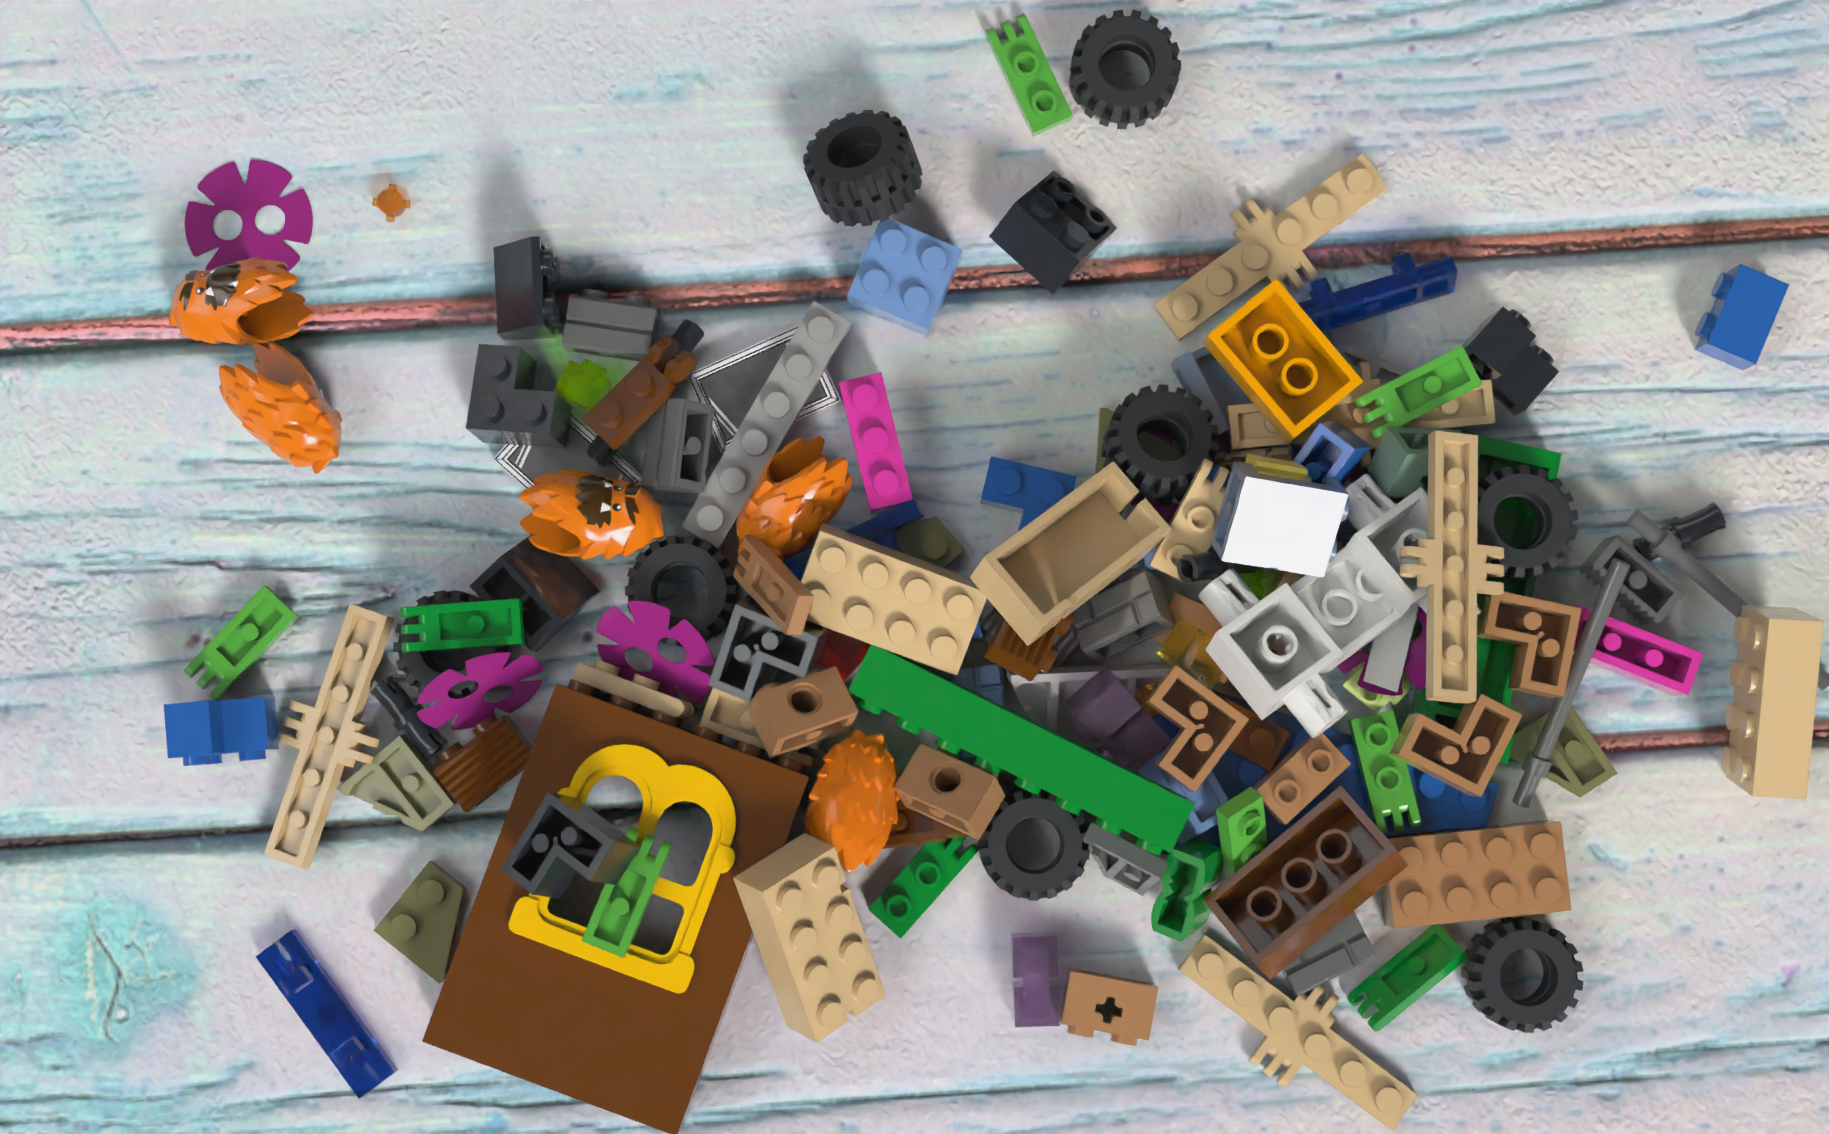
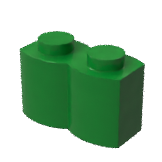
M1195 837L1174 849L1167 857L1166 862H1168V865L1162 876L1163 891L1155 900L1151 913L1153 931L1180 942L1200 929L1209 918L1211 909L1203 899L1212 892L1211 887L1218 881L1223 868L1221 847Z

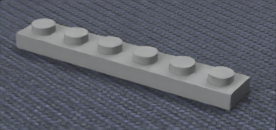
M812 302L707 481L704 493H700L681 526L683 529L707 541L719 550L721 549L737 522L738 514L741 512L747 498L750 497L763 469L770 458L778 452L852 325L850 321L817 302Z

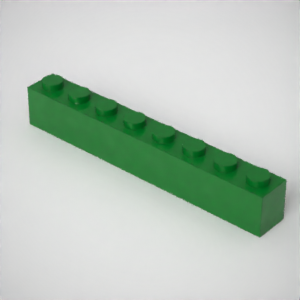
M872 644L848 692L858 696L855 704L876 715H880L882 709L898 716L895 724L916 735H919L921 729H924L938 736L935 744L956 755H959L961 749L977 756L974 762L977 766L996 775L1003 769L1017 776L1014 782L1017 786L1036 795L1043 789L1057 796L1054 803L1057 806L1076 815H1079L1081 809L1097 816L1095 822L1097 826L1118 836L1123 829L1138 837L1135 843L1137 846L1160 856L1162 850L1169 853L1173 851L1196 804L1195 801L906 657Z

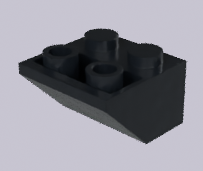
M1052 171L1012 205L989 237L1053 295L1081 269L1115 232L1117 227L1107 219L1102 210L1094 207L1078 193L1069 180Z
M540 236L528 237L493 247L497 334L504 341L556 338L555 326H562L560 299L556 300L553 283H560L558 256L554 257L552 248L549 249Z
M528 536L501 555L469 587L483 601L522 599L524 644L529 650L538 652L601 591L567 556L537 548L530 542V536Z

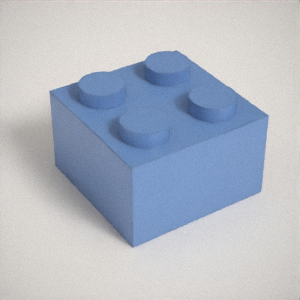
M889 218L884 222L879 221L847 294L848 303L928 337L961 262L963 249Z

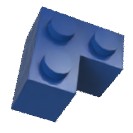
M991 456L980 504L1022 513L1018 531H1020L1074 491L1077 476Z
M262 696L222 701L204 700L163 705L168 758H183V766L222 763V755L239 753V761L266 759V750L279 749L275 697Z

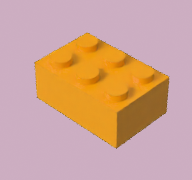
M1277 279L1209 333L1203 342L1205 347L1287 444L1363 382Z

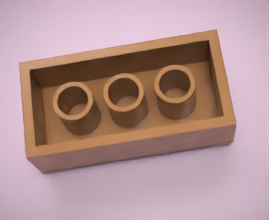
M1541 820L1386 836L1409 865L1381 888L1384 923L1386 926L1397 929L1572 911L1561 821Z

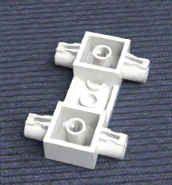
M1364 474L1345 489L1349 494L1350 500L1347 519L1358 532L1353 535L1345 548L1336 553L1334 560L1328 563L1324 577L1305 575L1290 587L1287 583L1283 584L1260 601L1235 569H1229L1214 579L1199 594L1201 601L1223 627L1215 633L1205 650L1261 720L1285 704L1312 738L1317 737L1348 712L1346 706L1322 676L1420 606L1427 614V588L1418 587L1417 578L1400 576V565L1417 564V560L1400 558V548L1404 546L1417 547L1418 540L1427 539L1428 495L1422 487L1395 505L1369 474ZM1477 605V618H1478V617L1482 614L1483 611H1482V609ZM1274 649L1279 655L1272 653L1271 650Z

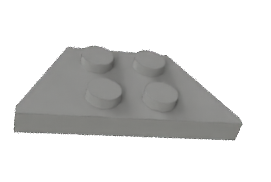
M1171 663L1057 667L1050 668L1047 673L1040 671L1032 681L1007 670V678L1028 719L1101 755L1133 753L1142 736L1143 726L1151 720L1156 711L1145 701L1173 665Z

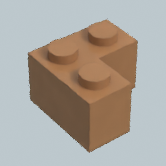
M1504 592L1501 595L1481 594L1479 607L1483 612L1477 618V637L1516 645L1508 689L1549 698L1564 697L1582 608Z
M1177 665L1171 666L1145 701V703L1180 728L1177 735L1154 765L1190 792H1196L1249 720Z
M1477 694L1475 702L1464 705L1452 730L1420 713L1409 714L1389 754L1469 796L1481 797L1522 714L1483 694Z

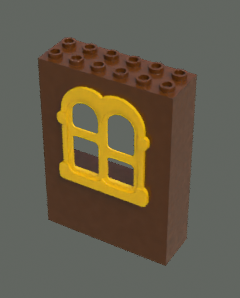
M570 679L568 685H555L422 1042L663 1132L678 1134L686 1121L754 936L733 878L788 844L813 775L804 773L805 764L783 756H779L777 762L763 757L764 749L742 741H737L735 747L722 742L723 734L698 725L695 726L694 731H690L680 727L683 719L657 710L653 711L652 716L639 712L641 704L613 694L610 701L598 697L600 689ZM613 775L628 778L637 785L643 799L642 813L636 827L639 829V834L635 842L640 847L647 833L654 834L662 813L673 803L681 801L694 802L703 807L709 814L713 825L712 839L695 883L692 886H684L659 877L652 893L679 903L684 909V914L672 947L667 954H658L631 944L626 957L621 958L581 941L587 927L551 914L548 910L550 897L532 895L500 870L548 792L575 797L583 804H586L589 793L601 779Z

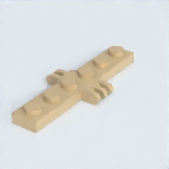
M1362 153L1278 215H1275L1269 207L1261 211L1253 199H1248L1243 203V206L1250 215V220L1247 221L1237 208L1229 213L1230 218L1237 226V229L1232 234L1238 244L1153 305L1154 310L1176 340L1179 341L1263 279L1268 284L1277 279L1290 294L1282 282L1287 279L1293 289L1299 291L1305 284L1296 272L1298 269L1303 272L1309 281H1313L1319 276L1317 270L1303 253V250L1381 195L1389 187Z
M1360 362L1359 377L1363 382L1289 444L1285 442L1253 403L1227 406L1230 450L1303 444L1307 442L1320 422L1337 420L1371 446L1360 461L1361 468L1368 467L1371 462L1370 449H1377L1382 438L1380 436L1374 439L1370 431L1386 423L1383 417L1380 416L1366 424L1362 416L1375 410L1377 406L1373 400L1367 406L1358 408L1354 400L1381 387L1380 379H1371L1369 362ZM1491 379L1481 380L1482 385L1400 427L1453 429L1495 424Z
M1437 430L1428 435L1427 539L1418 540L1417 547L1404 546L1400 548V558L1417 560V564L1400 565V576L1417 578V586L1427 588L1426 700L1470 704L1476 701L1477 593L1489 595L1504 594V583L1487 581V577L1504 576L1503 565L1487 563V559H1503L1504 548L1477 544L1478 435Z
M349 604L315 706L291 699L288 708L295 712L303 713L301 720L285 716L283 725L296 729L297 732L295 737L288 733H279L277 741L300 750L264 855L299 868L310 869L344 766L353 768L356 760L372 764L374 756L359 750L361 744L377 748L380 739L365 734L368 725L360 723L395 618Z
M1205 934L1200 937L1177 968L1265 1035L1250 1055L1248 1061L1257 1066L1267 1053L1272 1056L1262 1070L1269 1077L1276 1072L1281 1064L1284 1065L1285 1069L1276 1081L1283 1088L1290 1083L1304 1064L1392 1131L1418 1097L1415 1092L1330 1029L1336 1019V1016L1330 1012L1337 1004L1339 997L1331 992L1321 1005L1318 1004L1316 1001L1323 993L1324 985L1308 991L1307 994L1295 995L1291 1000Z

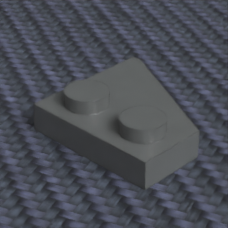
M1092 822L1083 837L1085 843L1094 846L1091 855L1099 863V869L1103 876L1141 896L1162 878L1168 862L1159 858L1158 855L1148 852Z

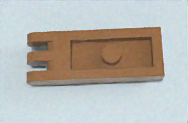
M751 534L745 535L742 546L746 550H741L739 553L738 562L741 565L735 567L733 577L786 635H802L807 616L811 612L814 595L760 538Z

